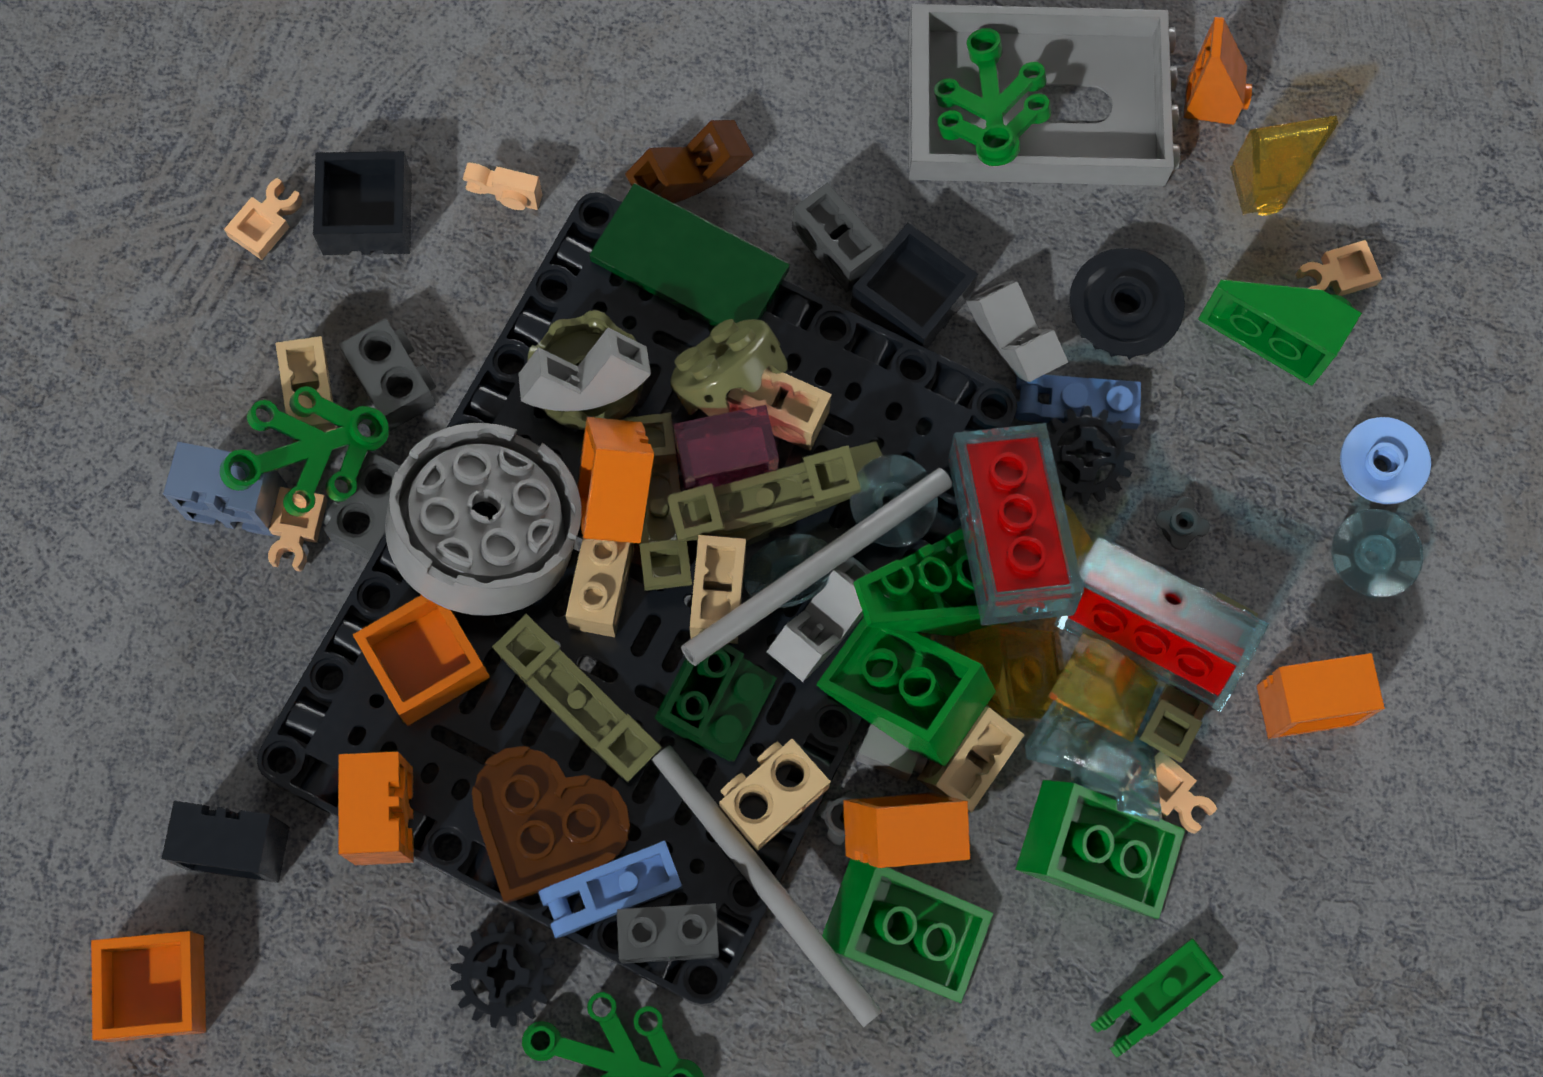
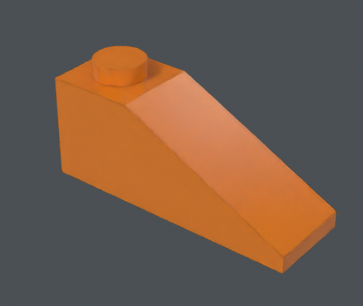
M1214 17L1188 76L1183 118L1234 125L1241 110L1249 108L1252 84L1246 83L1247 65L1225 19L1222 17Z

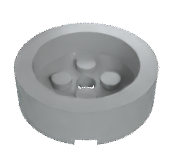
M469 423L445 428L417 443L410 450L409 456L402 463L399 470L394 474L385 524L386 542L390 556L399 573L414 590L446 609L483 616L499 615L520 610L535 603L549 593L562 578L568 567L581 523V500L576 482L567 466L556 453L544 443L538 446L530 440L516 435L517 429L489 423ZM486 501L493 504L497 508L498 513L489 520L487 516H482L475 510H472V506L475 503Z

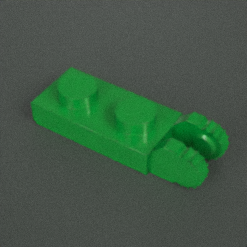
M1191 938L1118 996L1117 999L1119 1001L1103 1012L1090 1025L1098 1033L1112 1026L1116 1019L1126 1011L1130 1014L1138 1026L1117 1038L1109 1048L1117 1058L1145 1036L1150 1037L1224 976L1197 942Z

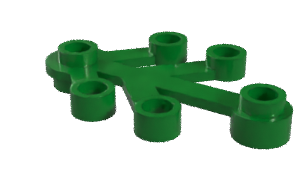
M982 28L971 33L966 42L970 60L979 67L982 97L960 87L959 83L951 78L942 79L934 86L936 102L940 107L951 108L957 105L986 120V128L982 129L965 121L962 114L956 110L942 113L937 123L942 138L946 140L962 138L976 146L977 156L981 162L989 166H1002L1013 161L1019 154L1020 141L1018 138L1032 124L1046 122L1052 112L1049 98L1046 95L1033 94L1024 101V109L1007 125H1004L1003 117L1028 91H1038L1046 85L1045 68L1039 62L1024 64L1019 70V75L1000 94L996 64L1003 53L1001 38L996 30ZM1042 107L1039 110H1033L1034 108ZM949 124H956L952 127H947Z
M300 387L291 396L289 401L292 412L299 417H309L314 413L340 427L323 432L279 411L271 401L259 400L248 410L247 421L249 425L257 431H266L271 428L298 442L259 455H255L245 449L232 451L220 465L219 474L221 480L230 489L243 491L250 488L260 478L261 474L306 460L296 486L285 495L283 500L284 508L290 515L296 517L304 516L315 505L314 492L332 450L348 445L340 471L332 475L327 480L325 486L326 493L332 500L337 502L346 501L357 490L356 477L366 453L380 448L388 438L389 426L382 412L369 406H360L350 411L321 397L312 387ZM300 395L307 396L312 402V408L301 406L298 397ZM263 409L267 411L270 421H260L256 416V410ZM358 424L367 425L371 431V436H363L358 430ZM231 467H241L245 472V479L238 480L234 478L231 474ZM335 480L344 481L348 486V492L340 493L335 488ZM294 494L302 495L305 498V508H299L293 503L292 498Z
M605 992L596 993L589 999L587 1011L592 1019L600 1023L614 1053L561 1037L558 1028L545 1021H538L528 1026L522 1037L523 1049L530 1058L537 1061H548L558 1056L608 1072L601 1077H674L677 1074H685L687 1077H704L701 1069L694 1062L678 1058L662 1028L663 1017L661 1013L651 1006L640 1008L636 1012L633 1022L637 1032L647 1036L661 1067L641 1061L616 1014L617 1003L615 999ZM601 998H606L611 1003V1011L604 1017L596 1016L593 1010L594 1003ZM646 1012L654 1013L658 1019L657 1026L651 1031L643 1030L639 1024L641 1015ZM544 1031L550 1037V1044L545 1050L538 1051L534 1048L532 1039L536 1033Z

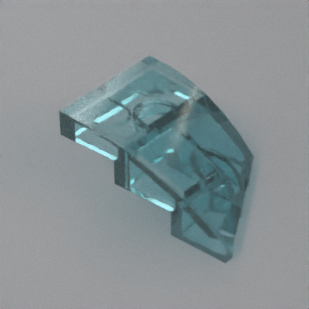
M1063 685L1025 744L1026 759L1070 770L1071 783L1116 796L1118 811L1158 822L1162 817L1154 750L1152 746L1139 739L1142 730L1109 704L1083 691Z

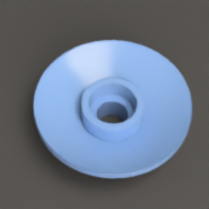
M1376 417L1361 422L1346 436L1340 452V464L1346 481L1359 495L1375 503L1397 504L1412 498L1424 487L1430 475L1431 457L1426 442L1413 427L1398 419ZM1375 459L1383 460L1386 463V472L1376 468L1374 465Z

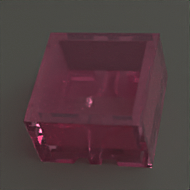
M766 405L673 424L676 456L684 491L711 483L713 487L778 470L779 457Z

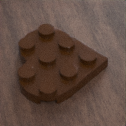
M526 746L506 748L488 758L485 762L486 765L478 773L475 787L473 786L472 788L474 812L505 904L538 893L540 890L612 862L626 849L630 832L628 808L618 790L609 786L605 781L594 779L587 775L566 778L557 761L553 758L551 759L542 751H536Z

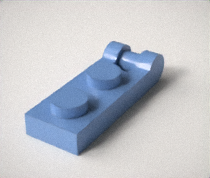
M1043 375L1031 382H1027L1016 376V389L1020 390V401L1017 402L1015 418L1018 420L1048 423L1055 417L1064 424V411L1072 408L1076 416L1080 417L1081 409L1084 406H1090L1092 417H1096L1104 409L1107 410L1108 418L1106 422L1110 425L1119 420L1123 422L1121 428L1137 429L1140 425L1141 382ZM1038 393L1050 394L1049 404L1038 402Z
M662 841L540 890L538 893L543 906H549L554 922L550 926L554 937L560 938L616 915L617 909L634 908L683 887L666 842ZM580 892L586 909L572 914L567 898Z

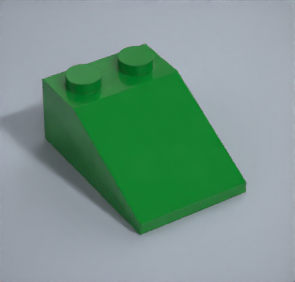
M1221 279L1198 320L1308 385L1313 386L1337 356L1362 313L1354 309L1352 304L1344 297L1336 294L1330 295L1323 290Z
M864 617L817 682L819 689L897 742L943 767L947 765L996 692L982 664L916 632L867 627Z
M1043 780L1015 870L1053 885L1154 919H1159L1185 829L1076 783Z
M850 858L822 936L840 957L955 1002L962 1003L993 912L888 867L877 868L869 865V862L863 863L860 860Z

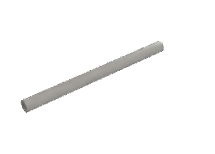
M941 468L936 469L683 644L681 649L687 660L696 666L952 487L949 475Z
M671 745L660 751L652 759L654 764L864 1028L882 1013L881 1009Z

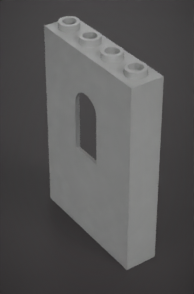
M912 4L908 25V180L1166 186L1172 171L1178 170L1180 163L1179 144H1173V131L1177 130L1179 109L1178 105L1172 104L1171 92L1175 91L1177 85V67L1170 65V53H1173L1175 49L1176 30L1175 27H1169L1168 10ZM982 28H991L999 33L1003 48L1002 56L996 64L1000 94L1019 75V70L1024 64L1039 62L1045 68L1047 78L1045 86L1099 88L1109 96L1112 110L1110 115L1099 123L1044 122L1032 124L1018 138L1020 141V151L1013 161L1002 166H989L979 160L975 145L962 138L956 140L942 138L937 123L939 116L949 110L960 112L965 121L982 129L986 128V120L957 105L951 108L940 107L936 102L934 86L942 79L951 78L955 79L960 87L982 97L979 67L970 60L966 42L969 35L974 31ZM1028 92L1003 117L1004 125H1007L1024 109V101L1028 97ZM949 124L947 127H952L956 124Z

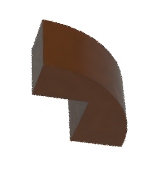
M711 120L686 147L649 148L625 175L631 186L635 183L672 203H677L721 182L742 167L754 155L735 120Z

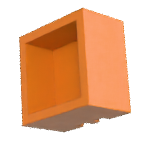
M587 417L577 483L581 500L580 526L584 539L641 543L654 452L651 444H648L649 439L648 436H645L646 431L642 422Z
M422 595L353 634L394 708L407 726L490 678L452 611L433 603Z
M1372 653L1278 667L1272 672L1273 675L1267 676L1266 680H1262L1256 685L1268 739L1357 726L1385 709Z
M399 751L339 754L338 854L354 865L414 863L413 830L408 828L409 820L413 819V809L410 807L408 800L413 797V767Z
M936 793L843 800L846 857L860 860L863 863L869 862V865L877 868L970 860L968 801Z
M184 931L91 940L92 1040L116 1042L206 1033L203 935Z

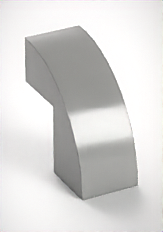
M1018 281L1002 282L966 300L976 323L992 349L1002 362L1020 379L1031 382L1068 363L1055 331L1038 328Z
M610 328L605 330L578 366L538 347L519 372L521 402L554 411L588 410L615 402L634 391L651 375L647 347Z
M853 556L836 567L824 582L826 586L814 596L803 612L784 626L767 650V653L802 682L807 679L838 647L864 616L853 583L858 578L871 573V571Z

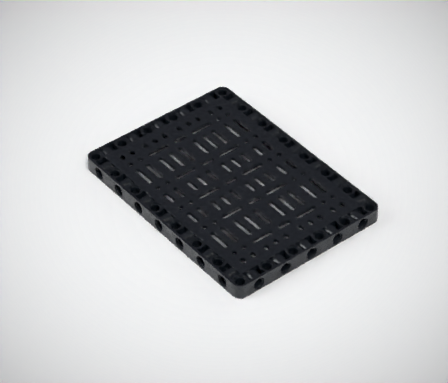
M600 192L588 193L576 203L446 427L469 423H489L517 429L516 435L529 438L538 446L544 443L554 453H559L562 456L561 460L571 472L576 485L578 483L585 430H577L575 433L569 434L565 431L566 426L560 425L550 417L546 416L543 419L535 417V412L540 408L521 402L519 372L512 375L502 372L505 365L510 362H519L525 366L528 362L530 347L540 343L555 321L581 317L586 312L594 310L595 307L603 305L607 308L605 314L609 316L616 326L626 333L632 334L638 343L647 347L650 368L657 367L661 370L658 379L637 416L662 414L674 393L671 389L670 380L674 369L677 367L674 362L679 354L656 344L653 341V337L657 334H662L692 348L710 336L709 327L711 326L695 316H692L689 320H682L679 317L682 309L656 295H653L648 301L640 299L639 296L643 289L627 280H624L620 286L611 285L610 280L614 273L590 261L589 254L622 201ZM600 216L607 219V222L601 226H592L587 223L593 217ZM783 280L760 319L771 328L780 343L779 347L786 361L793 356L798 357L801 361L796 371L790 372L786 370L783 373L832 394L828 415L849 425L853 429L851 435L845 436L823 425L811 451L795 445L783 468L804 463V457L813 455L820 448L826 451L849 445V448L868 444L873 440H880L884 446L880 450L883 457L891 456L889 470L893 476L899 477L906 467L900 458L903 455H910L914 459V464L924 471L926 476L941 468L949 475L951 481L962 485L965 491L964 494L951 496L944 492L924 506L933 507L935 510L932 523L922 537L919 538L908 527L903 526L897 529L903 546L890 547L873 541L853 555L856 560L871 572L895 560L906 558L920 548L943 540L949 534L959 530L973 502L963 451L964 444L1002 441L1005 439L1017 410V401L1012 391L981 374ZM559 288L566 291L563 297L556 300L545 297L547 292L552 289ZM627 320H634L637 323L636 327L630 330L626 329L623 324ZM827 329H835L841 332L843 337L837 341H830L825 339L821 333ZM906 367L917 368L923 377L918 380H910L903 376L901 370ZM821 371H826L831 375L829 382L825 386H818L814 381L817 374ZM851 386H857L861 390V394L855 401H849L845 397L847 389ZM681 404L672 421L679 479L685 478L700 486L712 483L713 487H717L766 472L783 439L764 431L741 475L737 478H732L727 474L730 465L752 425L730 415L721 421L712 418L695 451L690 455L683 454L681 447L702 410L698 409L693 415H690ZM892 405H896L901 409V414L895 421H890L885 416L887 409ZM989 405L995 406L1000 409L1003 417L999 419L988 418L983 414L981 408ZM922 420H927L932 425L930 432L925 436H921L916 432V427ZM898 486L899 492L897 496L904 492L900 486ZM884 489L871 494L870 508L872 512ZM485 501L475 503L472 506V510H475L482 516H487L489 520L498 513L495 506H487ZM838 504L784 527L796 533L797 539L810 538L806 555L808 559L814 554L816 547H825V545H828L862 521L856 522L853 517L852 508L840 528H833L829 524V520ZM580 526L577 537L583 539V534ZM769 533L768 538L746 547L743 586L746 582L750 565L758 556L768 557L771 561L770 565L774 567L782 562L776 544L784 540ZM384 534L260 747L257 755V766L261 774L279 788L338 818L339 754L382 752L389 743L396 744L397 752L399 751L413 767V797L408 799L410 807L413 809V819L409 820L408 828L413 830L414 858L552 930L550 926L554 922L549 906H543L542 901L535 905L525 904L522 898L507 904L503 902L473 807L472 788L473 786L475 787L478 773L485 765L435 740L432 736L435 728L443 727L494 754L506 748L524 746L522 738L538 711L542 700L527 685L505 726L501 730H493L491 722L517 677V674L501 659L474 710L470 714L465 715L460 712V707L469 692L468 690L409 726L402 722V718L397 713L353 637L354 633L421 595L406 582L397 570L388 550L386 534ZM633 543L634 553L631 567L636 566L642 569L640 543ZM575 549L572 551L564 575L556 586L540 600L525 608L510 613L485 616L470 615L451 610L483 665L489 654L494 651L492 646L508 632L495 625L496 618L500 615H506L519 621L527 614L553 640L560 643V650L577 667L580 658L588 657L616 671L618 674L616 681L609 683L579 668L626 715L629 714L636 722H640L644 727L643 729L658 744L665 738L674 740L675 746L673 749L695 777L705 760H714L717 767L706 787V791L718 806L719 802L725 797L720 791L728 782L740 773L748 777L761 766L757 761L758 757H753L750 753V748L754 744L763 746L765 751L777 741L784 746L793 739L832 782L863 720L861 716L817 686V682L860 621L828 658L803 682L767 653L769 649L767 639L771 636L777 637L787 623L806 609L814 598L813 596L802 603L794 617L784 615L783 608L786 605L785 603L750 627L749 631L738 636V644L727 643L744 653L743 658L777 677L735 761H727L691 739L681 738L660 724L655 718L659 708L639 699L635 695V691L638 687L645 686L666 696L686 658L683 654L677 668L673 672H666L662 668L679 633L682 631L690 632L691 608L685 605L684 599L688 595H693L696 559L690 565L692 585L665 588L663 591H645L643 583L628 576L616 637L569 629L565 615L557 617L553 613L567 584L575 575L579 551ZM794 564L783 568L781 571L777 573V575L774 578V581L782 577L784 574H786L799 564ZM831 572L819 579L816 585H823ZM760 584L754 595L766 588V585ZM379 591L390 593L389 602L380 609L369 608V600L373 594ZM742 593L741 604L750 599L752 596L747 597ZM653 615L660 617L661 624L646 652L642 656H634L631 653L632 647L647 619ZM332 671L343 672V681L338 688L328 691L323 689L322 683L328 673ZM784 684H793L796 692L780 723L770 725L766 717ZM377 695L383 696L384 704L380 708H373L371 706L372 698ZM553 711L535 744L529 746L530 749L542 751L551 759L553 758L557 761L566 778L587 775L601 780L608 767V764L592 750L580 771L570 769V762L582 739ZM826 717H836L843 722L845 732L838 737L826 736L822 733L819 723ZM358 727L365 728L366 736L362 743L358 746L351 745L350 737L353 731ZM286 752L295 753L296 762L294 767L286 773H277L275 764L280 755ZM651 758L629 782L619 775L612 788L614 787L618 790L628 808L630 824L641 830V837L636 841L628 840L626 849L619 854L616 860L662 841L670 844L673 848L671 858L683 888L634 908L669 906L672 898L677 893H684L687 896L688 901L686 905L716 903L719 958L622 964L619 961L618 949H612L605 943L606 931L611 926L617 924V914L563 937L691 1004L701 1007L711 1006L718 1002L725 994L768 906L761 898L757 904L751 907L741 906L735 901L733 897L735 888L739 884L748 881L718 843L707 839V829L694 813L685 825L681 826L675 822V815L683 799L662 773H660L644 803L638 804L633 801L632 796L652 760ZM437 765L439 772L432 783H424L422 775L427 766ZM784 765L777 770L776 778L785 787H795L802 782L803 774L794 765ZM460 781H468L470 789L465 798L461 800L455 799L453 791ZM826 792L807 807L799 819L790 822L758 852L749 843L780 883ZM758 796L746 797L739 806L741 813L749 819L761 818L767 812L765 801ZM450 837L460 838L462 850L458 857L449 861L441 860L439 856L440 844ZM701 860L705 865L703 872L700 874L691 872L690 864L692 861ZM580 892L567 898L572 914L586 909ZM699 968H708L717 977L716 987L708 994H698L690 987V976Z

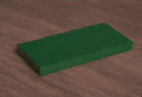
M635 183L589 254L591 262L714 327L729 319H733L735 323L751 319L760 320L790 268V264Z

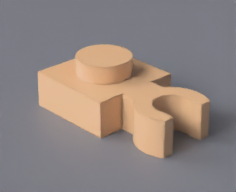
M467 163L463 180L467 181L466 190L477 194H493L497 201L514 210H524L525 207L538 210L542 198L539 176L497 166L495 171L480 164Z
M278 178L274 179L267 186L266 199L263 203L251 197L224 229L229 238L261 260L290 228L287 221L282 217L295 213L301 207L303 201L300 193L296 190L288 199L279 200L278 196L284 191L285 187Z
M1366 240L1327 251L1321 257L1323 265L1318 262H1308L1303 264L1296 273L1297 279L1311 276L1317 281V285L1311 286L1309 289L1325 291L1327 287L1332 286L1335 294L1339 296L1376 286L1382 280Z
M280 487L269 531L272 535L281 537L280 540L271 546L268 560L273 567H278L280 558L284 553L294 552L295 557L292 567L296 571L301 572L307 561L306 553L302 548L304 541L317 543L328 500L325 495L314 493V507L304 516H292L285 510L283 504L285 495L291 489ZM294 494L292 498L293 503L299 508H305V498L302 495Z
M1161 751L1157 752L1128 786L1163 818L1168 816L1174 809L1179 813V821L1183 828L1194 834L1202 827L1192 818L1191 811L1193 807L1203 809L1209 816L1217 810L1216 805L1209 798L1194 796L1189 792L1197 780Z

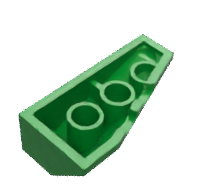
M959 529L949 534L943 540L932 545L928 544L914 554L901 560H895L858 578L853 583L867 627L955 637L995 634L1025 611L1024 608H1019L1015 605L1014 598H1010L1006 602L994 600L983 543L978 544L976 542L974 529Z

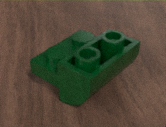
M726 644L696 666L692 665L685 658L655 718L660 724L681 738H689L725 760L735 761L777 677L743 658L744 653Z

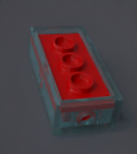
M1046 423L954 433L948 462L981 626L1074 615L1084 589Z
M1098 537L1076 574L1054 625L1221 712L1249 666L1269 624L1255 617L1251 612L1237 608L1212 595L1208 590L1196 587L1176 577L1165 568L1153 565L1129 553L1122 546Z

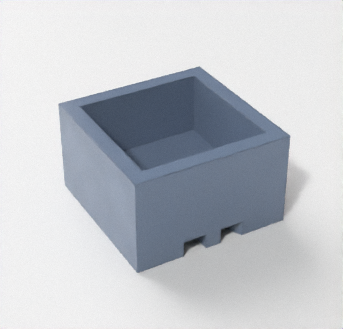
M177 442L163 495L186 520L213 525L217 519L226 528L235 529L236 522L238 521L243 522L242 529L248 532L275 536L269 531L278 492L280 487H288L277 470L261 474L260 478L246 490H233L223 483L219 474L220 465L231 453L230 451ZM231 467V474L234 478L238 480L245 479V472L241 467Z

